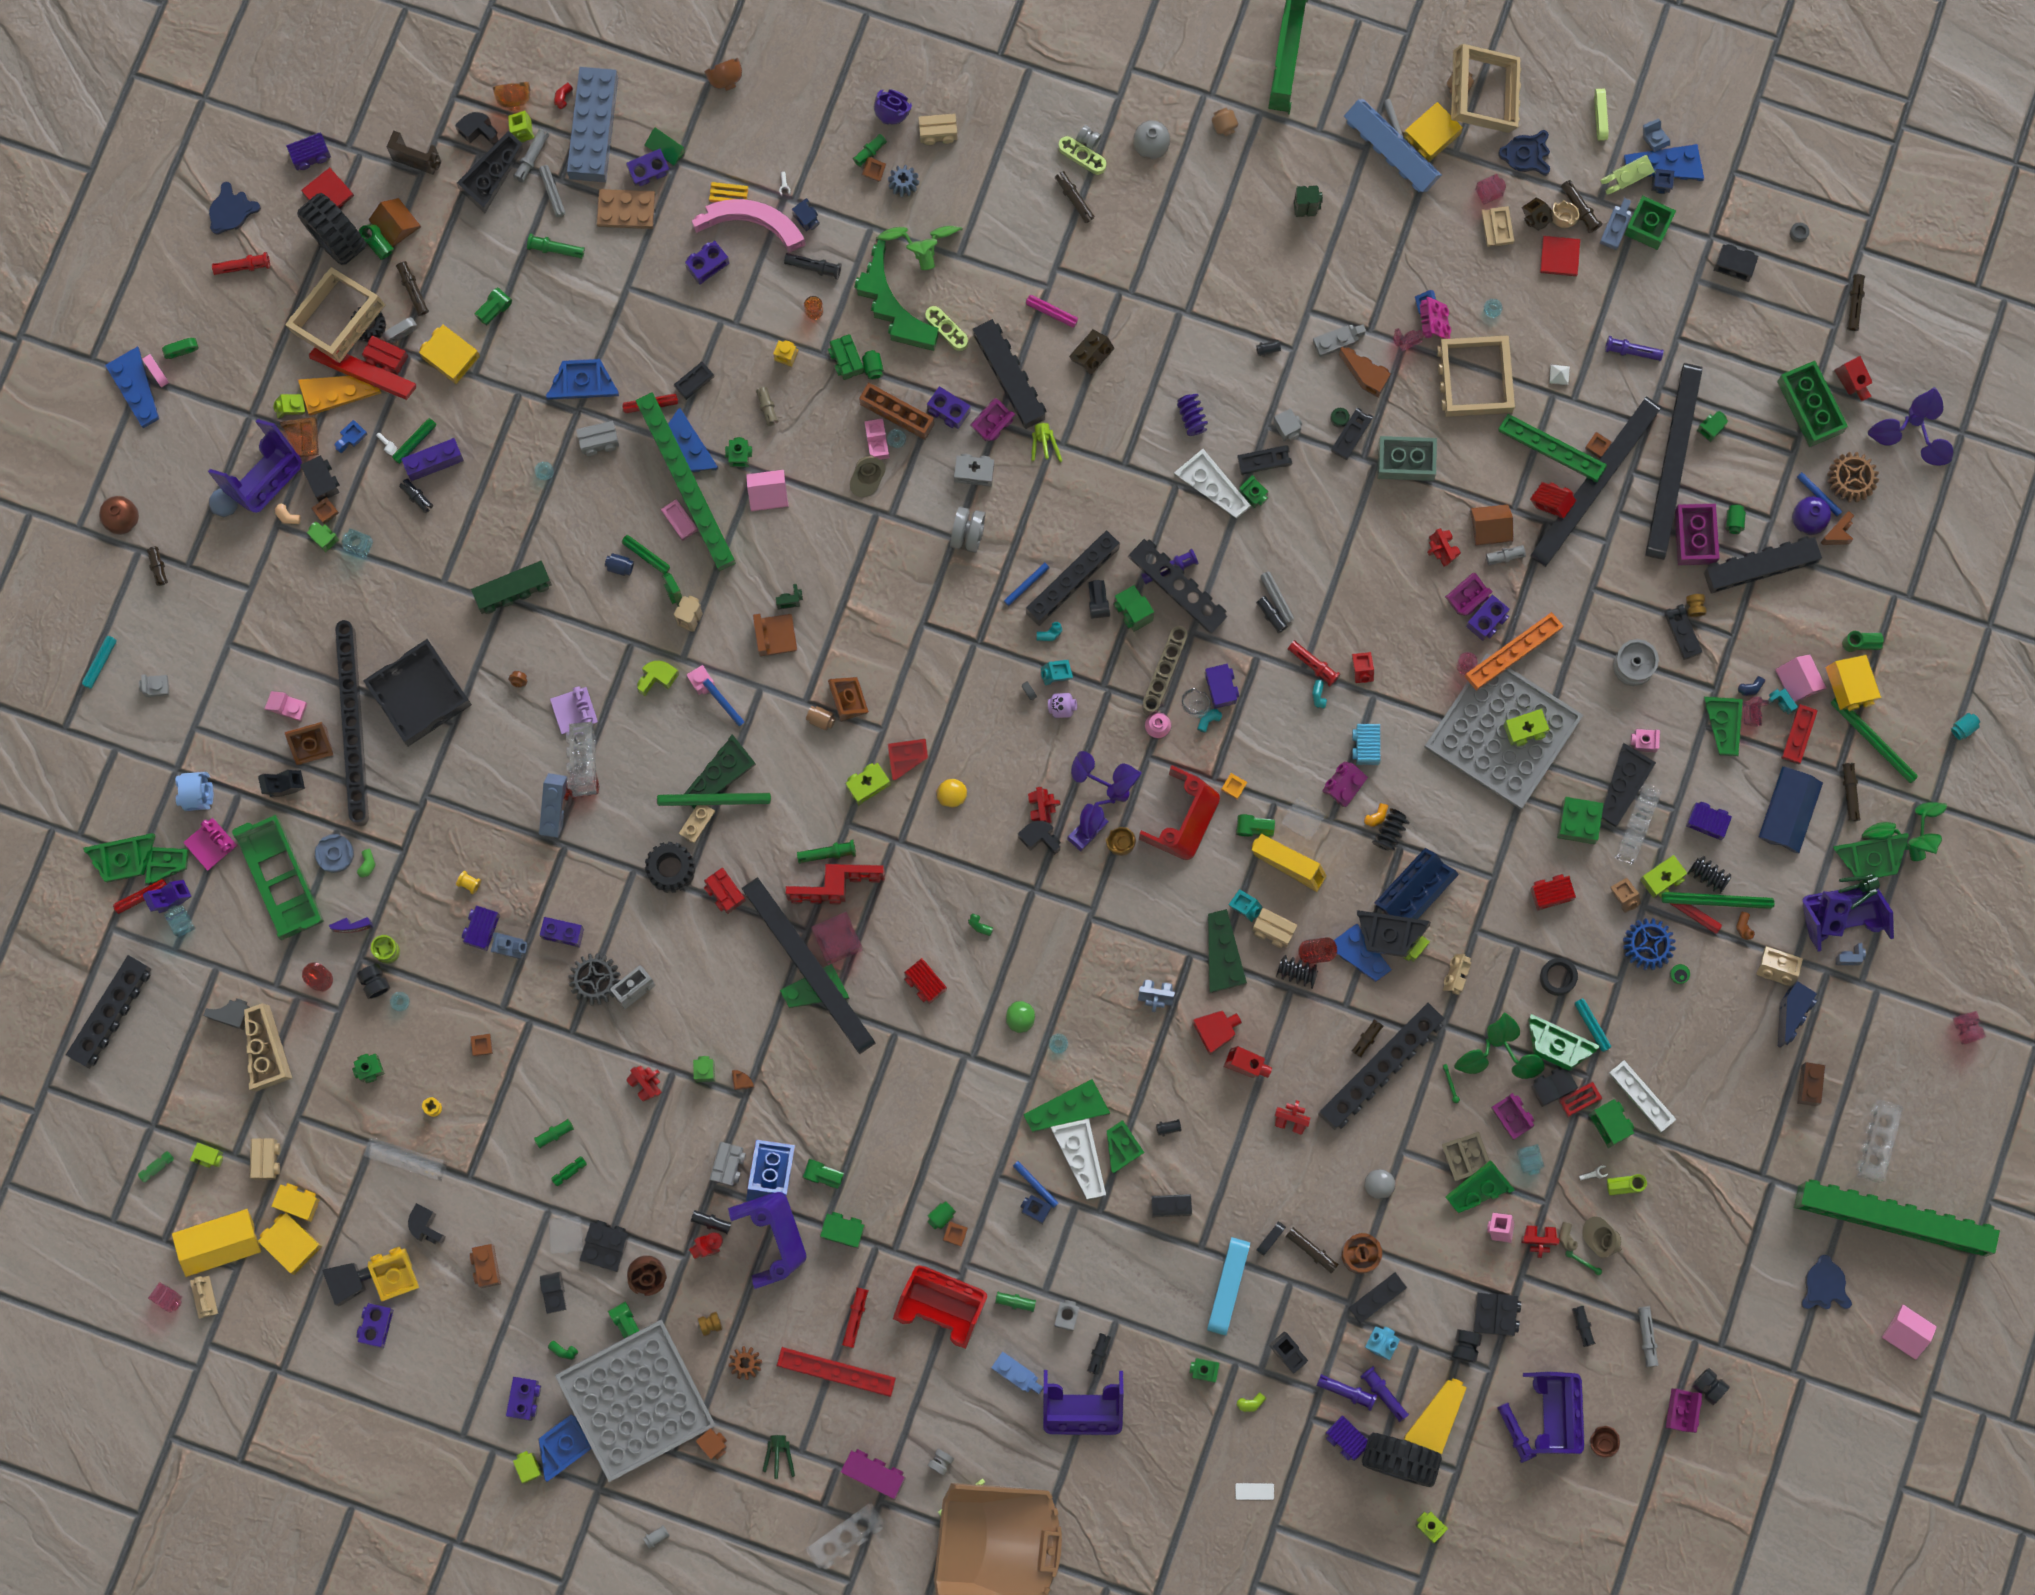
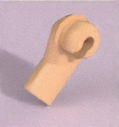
M282 503L277 505L275 514L282 523L300 524V515L289 514L286 505Z

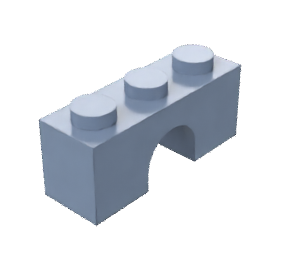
M548 773L543 783L539 835L558 838L563 828L564 811H562V804L566 794L567 776Z

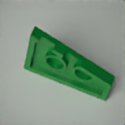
M1490 1160L1445 1196V1198L1458 1213L1480 1205L1483 1201L1498 1198V1195L1506 1192L1510 1193L1515 1191V1189Z

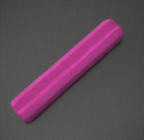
M1033 295L1028 296L1026 300L1028 306L1070 327H1075L1077 324V317Z

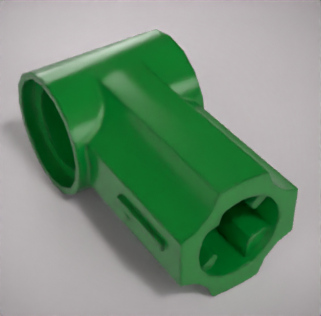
M363 225L360 227L359 233L380 260H384L393 253V247L381 234V229L377 225ZM369 229H370L371 232H372V236H371V237H369V235H368V230H369Z
M497 287L489 294L487 301L474 314L487 326L500 312H504L512 304V299Z
M1859 631L1850 632L1842 641L1843 648L1848 652L1856 650H1882L1884 643L1882 633H1861ZM1850 638L1855 639L1857 644H1852Z
M1247 814L1238 815L1236 835L1244 837L1260 836L1261 834L1268 837L1274 836L1275 820L1255 818V816Z
M809 1159L802 1178L839 1189L844 1173Z
M626 1301L608 1311L624 1339L640 1331Z

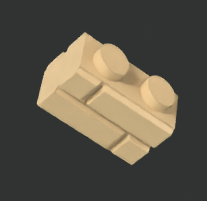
M956 114L920 116L921 143L933 145L936 142L943 141V143L949 144L957 140Z
M685 596L682 597L679 603L680 607H677L674 616L678 626L692 632L695 631L698 625L697 621H700L703 613L697 598Z
M1262 908L1252 931L1260 939L1264 940L1266 937L1272 940V944L1278 948L1283 946L1287 948L1297 928V924Z
M251 1139L250 1178L252 1180H275L276 1175L280 1174V1164L277 1163V1155H280L281 1147L276 1139Z

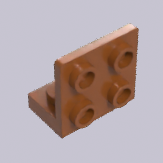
M761 614L753 615L760 657L797 651L792 614L761 618Z

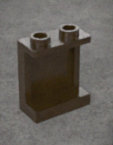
M393 130L386 146L392 160L434 175L435 170H438L441 165V159L435 145L431 144L428 153L412 149L405 145L401 133Z

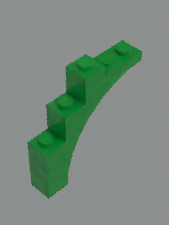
M878 239L877 245H873L871 256L874 257L872 262L868 263L866 273L861 272L860 278H856L854 288L857 289V295L874 299L871 307L874 318L893 322L890 323L888 329L891 341L934 351L939 336V328L928 325L913 317L893 296L884 272L886 241Z

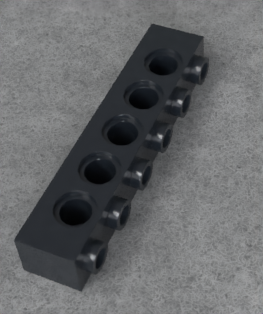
M1106 530L1026 607V614L1040 626L1119 550L1120 542Z
M1143 539L1128 555V558L1205 630L1212 634L1228 617L1225 614L1227 611L1220 604L1216 606L1211 601L1213 598L1206 591L1202 593L1197 588L1199 585L1192 578L1188 580L1183 575L1185 572L1178 565L1174 567L1170 563L1171 559L1164 552L1160 554L1156 550L1157 546L1150 539L1148 541ZM1147 555H1154L1156 562L1154 564L1147 563ZM1162 567L1169 569L1170 575L1168 577L1161 576L1160 569ZM1174 581H1182L1184 588L1182 590L1175 589ZM1188 594H1196L1198 597L1197 602L1190 603L1188 601ZM1202 607H1210L1212 610L1211 615L1204 616L1202 614Z
M127 955L67 1051L66 1056L89 1069L91 1066L96 1065L99 1060L98 1055L102 1049L104 1050L110 1042L109 1037L112 1032L115 1033L120 1026L119 1021L122 1016L127 1015L132 1000L139 996L141 992L140 987L149 980L151 976L150 971L152 970L150 967ZM135 975V981L132 984H128V977ZM124 992L125 997L122 1000L118 1001V993ZM114 1008V1015L107 1017V1011ZM99 1025L104 1026V1031L101 1034L96 1033ZM93 1042V1048L90 1051H86L87 1043Z

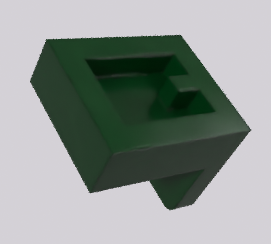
M793 584L794 595L785 593L776 597L778 610L800 607V601L803 600L802 589H798L797 584Z

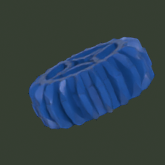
M1647 918L1643 920V924L1640 920L1636 922V926L1632 924L1630 926L1631 931L1627 930L1625 932L1628 937L1623 939V942L1628 943L1623 946V949L1629 950L1625 956L1629 957L1631 955L1633 958H1631L1630 963L1636 960L1637 968L1643 964V970H1647L1648 965H1650L1651 970H1655V964L1659 969L1662 968V962L1667 964L1669 962L1667 958L1673 957L1670 951H1675L1676 947L1670 945L1676 942L1675 939H1669L1673 932L1667 933L1666 931L1669 927L1665 926L1662 928V921L1656 925L1654 918L1650 924ZM1646 930L1655 931L1659 936L1653 937ZM1640 932L1642 942L1638 947H1635V936ZM1647 940L1652 943L1655 942L1651 948L1650 946L1643 947L1648 942ZM1663 941L1664 951L1659 957L1657 945ZM1646 952L1653 959L1644 958L1639 953Z

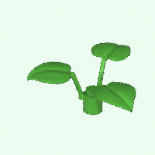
M942 226L930 232L932 239L912 242L908 234L905 233L908 231V228L893 227L878 235L876 241L878 239L893 240L900 236L905 237L909 243L906 245V248L914 252L916 259L919 260L920 269L929 270L935 267L933 255H935L934 246L938 243L936 239L947 237L963 229L956 226Z

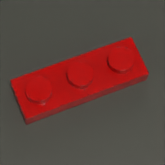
M1801 704L1798 705L1781 757L1782 759L1796 764L1801 763L1818 710Z

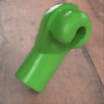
M371 849L361 852L364 862L358 868L357 874L362 878L369 876L375 868Z

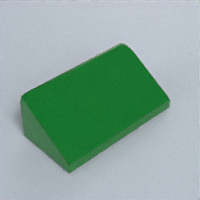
M656 127L652 130L644 144L651 151L661 149L665 160L673 166L676 165L685 153L683 146Z

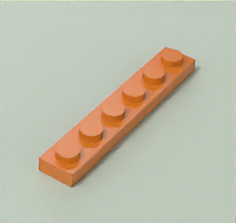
M1551 612L1467 672L1464 677L1476 691L1562 630L1564 626Z

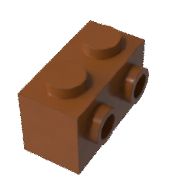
M488 1244L473 1247V1253H470V1261L472 1265L475 1264L476 1272L473 1273L475 1284H478L480 1288L501 1285L494 1245Z

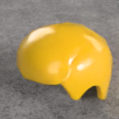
M945 780L936 790L937 799L942 806L955 808L963 804L967 798V788L960 780Z

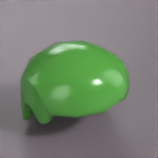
M1016 1001L1008 1007L1006 1023L1012 1031L1023 1033L1033 1027L1035 1010L1029 1003Z

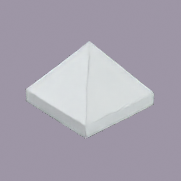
M1551 365L1549 383L1568 385L1570 367Z

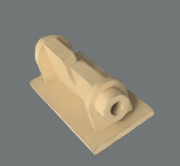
M697 805L679 834L685 837L687 841L695 843L715 813V810L706 805Z
M1454 954L1450 961L1449 973L1444 979L1443 991H1452L1455 995H1459L1463 991L1466 979L1460 977V975H1468L1471 958L1466 957L1465 954Z
M200 1276L191 1280L190 1283L198 1318L201 1319L218 1314L210 1276Z

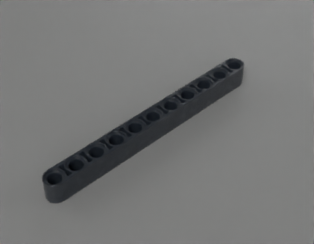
M1684 363L1682 366L1645 556L1661 560H1665L1703 370L1702 366Z
M1645 397L1599 460L1607 464V468L1599 481L1595 482L1589 478L1585 479L1574 494V498L1577 501L1564 518L1558 516L1530 555L1531 558L1544 567L1549 564L1662 408L1661 405L1649 397Z
M342 620L337 623L335 632L348 815L355 825L364 826L369 820L356 632L349 621ZM343 628H350L347 634H341ZM345 646H351L349 652H342ZM352 664L351 670L344 671L345 665ZM353 682V688L345 689L347 683ZM349 701H355V705L352 708L346 707ZM351 719H356V724L349 727L348 722ZM358 738V741L355 745H349L350 739ZM358 756L359 761L355 764H351L350 761L352 757ZM360 775V780L353 783V776ZM355 794H362L359 801H353ZM363 812V817L360 820L354 819L356 813Z
M756 877L743 886L742 890L859 1055L876 1043L760 879Z

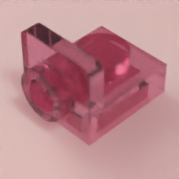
M1397 328L1395 329L1393 340L1397 347L1400 346L1401 350L1404 351L1421 343L1424 335L1420 329L1416 332L1415 330L1409 331L1403 337L1400 329Z
M1756 696L1751 697L1749 701L1743 702L1744 724L1754 727L1762 726L1761 707L1769 705V701Z

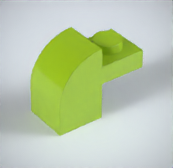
M657 660L647 663L642 668L646 676H642L637 683L638 692L646 696L655 682L669 690L679 676L678 670L664 661Z

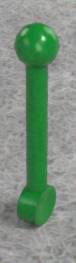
M1444 1064L1443 1069L1453 1095L1452 1101L1459 1103L1460 1098L1456 1095L1448 1065Z
M1566 1251V1257H1572L1593 1270L1596 1275L1602 1274L1601 1268H1596L1574 1255L1573 1251Z

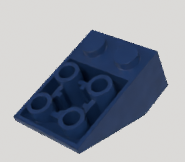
M1798 981L1789 987L1780 1002L1778 1047L1780 1048L1794 1040L1797 1035L1795 1030L1802 1026L1807 1018L1805 1013L1811 1010L1817 1002L1814 999L1817 993Z

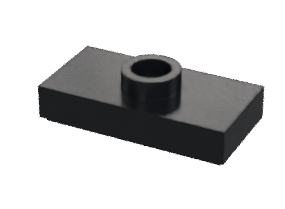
M700 362L678 380L674 387L687 400L715 376L703 362Z

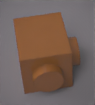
M712 1428L696 1440L697 1444L711 1460L714 1458L718 1460L726 1453V1438L720 1432L716 1434Z

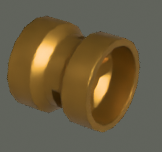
M1693 594L1686 597V603L1689 605L1687 610L1689 617H1700L1707 614L1706 607L1703 606L1705 602L1704 594Z
M717 1312L711 1313L708 1318L704 1316L698 1318L703 1336L710 1335L711 1330L716 1332L723 1330Z

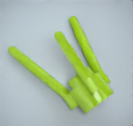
M1040 423L1035 425V432L1032 433L1031 460L1035 461L1037 439L1043 443L1045 459L1049 458L1047 441L1050 438L1058 460L1062 462L1061 454L1053 436V430H1050L1049 424Z

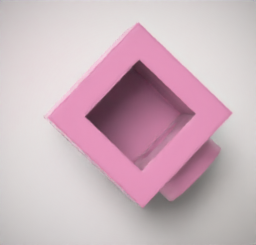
M1493 1213L1487 1228L1491 1239L1511 1243L1514 1230L1512 1215Z

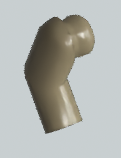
M1563 1222L1559 1241L1566 1250H1576L1578 1243L1570 1236L1572 1224Z

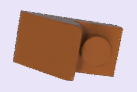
M1848 511L1820 543L1822 545L1850 544L1853 538L1846 531L1853 524L1851 520L1854 515Z

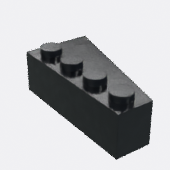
M508 131L457 182L458 189L482 212L486 213L523 150L522 143Z

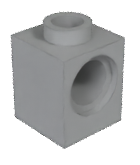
M1065 1300L1064 1303L1060 1302L1054 1327L1074 1331L1079 1311L1076 1302ZM1064 1310L1072 1311V1319L1065 1320L1062 1318Z

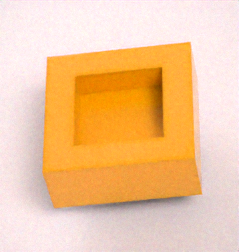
M1230 773L1221 791L1238 800L1247 782Z

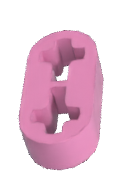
M149 354L142 358L160 387L162 388L167 385L169 381L153 357Z

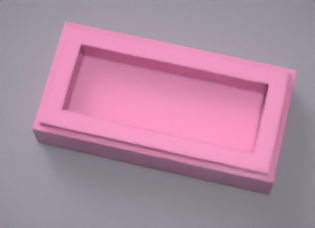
M677 499L661 509L682 541L698 531Z

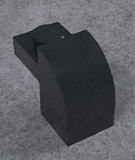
M469 113L455 124L457 132L470 144L480 134L493 146L499 141L497 137L498 132L491 126L489 117L483 113Z
M286 770L279 774H261L258 776L261 793L270 795V797H281L305 789L301 770Z
M1035 821L1029 823L1018 833V838L1030 851L1041 841L1054 855L1061 848L1059 839L1054 834L1050 835L1053 832V826L1047 822Z
M416 1203L408 1219V1227L411 1234L419 1241H422L426 1235L425 1239L433 1244H436L437 1241L443 1243L446 1236L429 1228L436 1213Z
M555 1272L541 1275L540 1285L546 1314L567 1310L562 1273Z
M1286 1332L1281 1333L1269 1344L1273 1352L1293 1374L1308 1362L1307 1358L1299 1350V1346Z

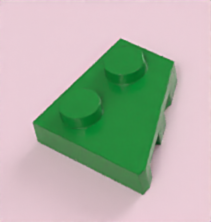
M1123 1120L1106 1131L1111 1172L1113 1174L1145 1153Z

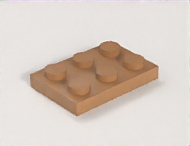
M599 189L597 226L653 229L655 191Z

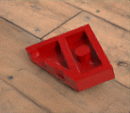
M926 739L888 744L893 780H897L928 758Z

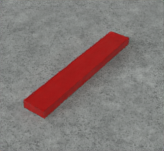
M315 347L309 353V359L407 400L416 389V383L349 354H346L339 363Z
M784 1347L781 1348L777 1367L891 1397L896 1378Z

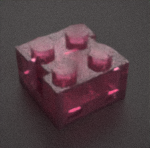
M847 912L811 927L827 966L863 950Z

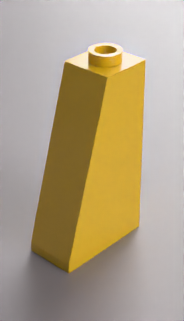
M1263 834L1256 838L1252 844V852L1257 858L1318 892L1327 877L1320 863Z
M1454 1378L1451 1381L1447 1380L1405 1434L1403 1440L1434 1450L1442 1455L1467 1388L1462 1386L1463 1382Z

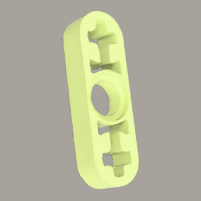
M1605 88L1595 89L1594 103L1597 140H1608Z
M1069 136L1060 139L1059 151L1061 154L1093 174L1100 175L1105 172L1106 160L1102 156ZM1070 143L1071 148L1067 147L1064 149V144ZM1081 151L1086 152L1088 155L1084 160L1077 157V154ZM1101 162V167L1096 169L1094 163L1098 164Z
M936 306L929 307L925 313L926 321L931 326L939 328V334L955 350H965L968 346L967 335L940 308ZM930 313H938L937 318L941 321L938 326V320L934 317L931 319ZM949 324L952 327V331L944 333L941 330L942 326ZM954 333L959 340L963 338L962 345L960 343L956 344V339L953 337Z

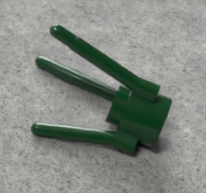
M1872 874L1840 878L1839 882H1860L1859 884L1840 889L1838 892L1843 893L1860 888L1862 892L1868 893L1851 906V910H1853L1871 896L1876 895V890L1880 888L1878 878Z
M772 1435L770 1436V1441H768L763 1472L767 1470L772 1450V1452H775L774 1479H778L779 1453L784 1452V1449L791 1476L795 1477L789 1448L790 1441H786V1436Z

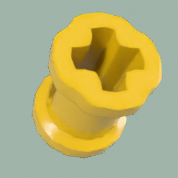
M463 871L458 877L456 886H462L473 895L478 890L481 879H475L468 875L466 871Z
M429 1097L423 1101L422 1109L428 1116L436 1117L441 1113L442 1105L437 1099ZM434 1104L436 1109L430 1111L428 1106Z

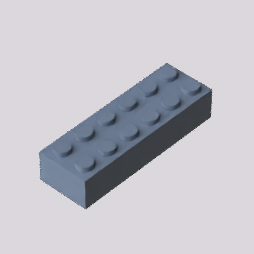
M579 67L567 173L571 180L606 182L619 79L616 70Z

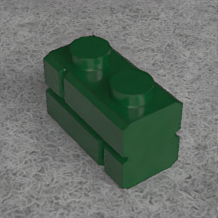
M1317 185L1308 186V188L1306 186H1297L1294 197L1295 216H1316L1317 211L1321 210V203H1323V194L1319 192V187Z

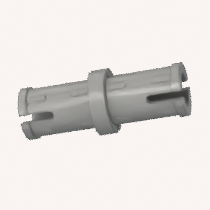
M1521 545L1509 549L1502 548L1501 551L1487 553L1486 561L1488 566L1500 562L1508 563L1510 560L1526 557L1524 546Z

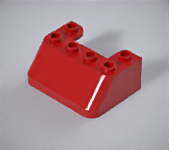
M916 1266L900 1296L893 1320L901 1324H910L918 1316L925 1321H930L943 1328L952 1330L950 1335L951 1342L955 1346L966 1349L987 1300V1294L982 1289L928 1267Z

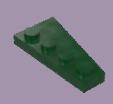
M732 734L684 794H718L754 767L756 763Z
M1227 909L1209 913L1210 994L1245 985L1247 981Z

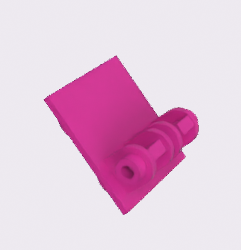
M1427 297V300H1422L1420 312L1421 318L1424 319L1421 323L1424 324L1422 325V330L1425 338H1431L1432 334L1444 339H1450L1451 327L1448 321L1449 309L1447 305L1430 297Z
M213 817L209 821L204 820L201 823L202 827L183 842L207 871L237 847L236 843Z

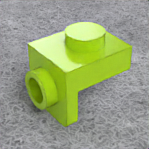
M281 394L273 405L277 418H282L284 415H303L305 413L302 394Z

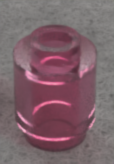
M1471 652L1461 654L1456 664L1457 670L1465 675L1477 666V657Z

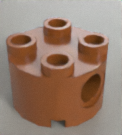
M1367 1233L1353 1235L1344 1243L1342 1248L1344 1265L1350 1272L1356 1274L1372 1272L1382 1259L1380 1242Z

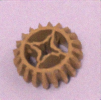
M1848 452L1846 456L1841 454L1839 459L1835 458L1834 464L1830 465L1829 469L1831 471H1828L1827 476L1831 478L1827 480V483L1833 484L1830 490L1836 489L1834 495L1841 494V500L1848 497V503L1853 498L1855 502H1859L1860 498L1866 500L1867 495L1871 496L1873 494L1872 490H1876V484L1879 482L1876 476H1878L1879 472L1873 471L1876 465H1870L1872 459L1866 461L1865 454L1859 457L1858 452H1855L1854 456H1852L1851 452ZM1849 465H1856L1858 468H1852ZM1839 470L1842 472L1841 475H1843L1844 477L1843 484L1839 478ZM1863 471L1867 476V484L1864 482L1865 480L1862 477ZM1856 473H1858L1857 476H1856V478L1851 479V480L1848 482V480L1851 478L1850 476H1853V475H1855ZM1849 486H1853V487H1855L1856 489L1859 488L1860 490H1852V489H1849L1848 487H1849Z

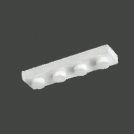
M1625 1060L1608 1073L1660 1133L1676 1120Z

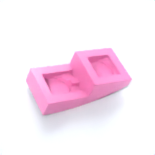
M883 419L865 421L870 455L880 460L888 459L889 452Z

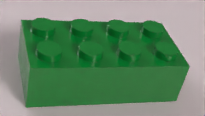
M1815 360L1781 374L1777 383L1809 447L1845 432L1848 425Z

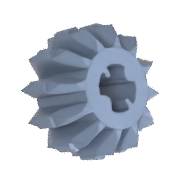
M904 165L903 169L897 166V171L891 170V176L888 177V182H890L889 189H893V194L895 195L900 192V197H903L904 193H907L910 197V191H917L916 186L919 185V180H917L918 173H914L913 167L907 170V165Z

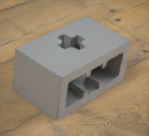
M970 454L957 455L954 482L992 487L994 459L988 456L976 458ZM973 467H977L976 472H972Z

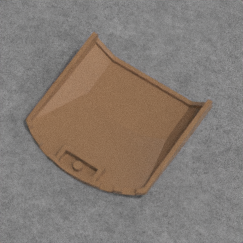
M951 1483L942 1502L934 1575L936 1595H1048L1053 1577H1056L1062 1547L1061 1526H1059L1057 1516L1059 1514L1050 1492L1038 1489Z

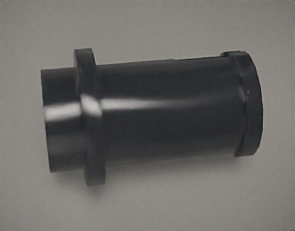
M1279 340L1264 344L1260 342L1259 345H1256L1258 356L1265 357L1266 354L1281 351Z
M1179 1119L1164 1123L1160 1121L1159 1124H1156L1158 1136L1162 1135L1164 1137L1165 1134L1182 1131Z

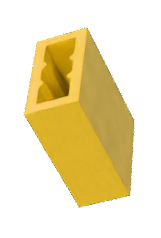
M1436 102L1405 130L1403 137L1430 162L1461 135L1463 127L1457 121L1451 120V115Z
M444 324L433 331L431 339L428 342H424L419 351L422 359L455 384L460 381L480 357L475 348Z
M1867 655L1835 661L1825 667L1840 710L1848 708V711L1860 708L1859 706L1861 705L1867 708L1875 705L1874 701L1881 698Z
M280 1214L274 1220L275 1224L270 1229L266 1228L260 1234L261 1238L258 1242L291 1274L295 1275L322 1246L290 1214Z

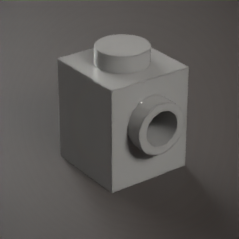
M1291 408L1274 416L1273 423L1283 441L1287 439L1291 441L1299 436L1302 422L1299 416L1294 415Z

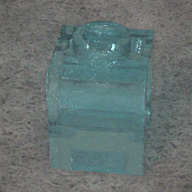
M350 528L348 533H345L342 538V546L346 551L367 558L374 542L371 536ZM354 540H361L359 545L352 546Z
M173 906L168 909V913L164 914L174 935L178 938L196 929L183 906Z
M1538 1144L1517 1150L1523 1174L1529 1173V1176L1541 1173L1540 1169L1544 1168V1163Z

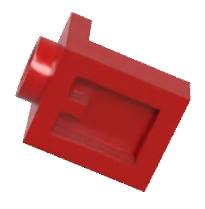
M1371 652L1352 654L1355 683L1373 682L1374 666Z

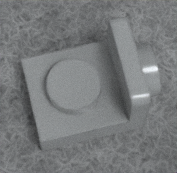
M146 674L141 675V680H139L140 692L146 697L169 695L168 676L147 677Z

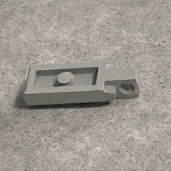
M1347 325L1315 337L1313 342L1319 356L1322 357L1340 350L1341 347L1346 348L1354 345L1355 342L1359 341L1358 337L1365 335L1366 329L1364 325L1357 327Z

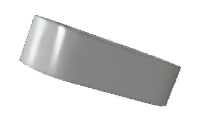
M407 318L385 331L382 337L385 342L393 344L414 332L418 326L413 318Z

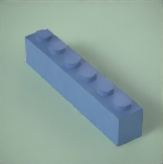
M1358 99L1344 115L1347 119V124L1353 129L1356 128L1360 132L1359 135L1365 141H1370L1374 145L1373 149L1379 154L1382 153L1386 157L1385 160L1393 167L1396 166L1400 170L1399 174L1404 179H1409L1413 183L1412 187L1418 192H1428L1442 176L1364 99Z

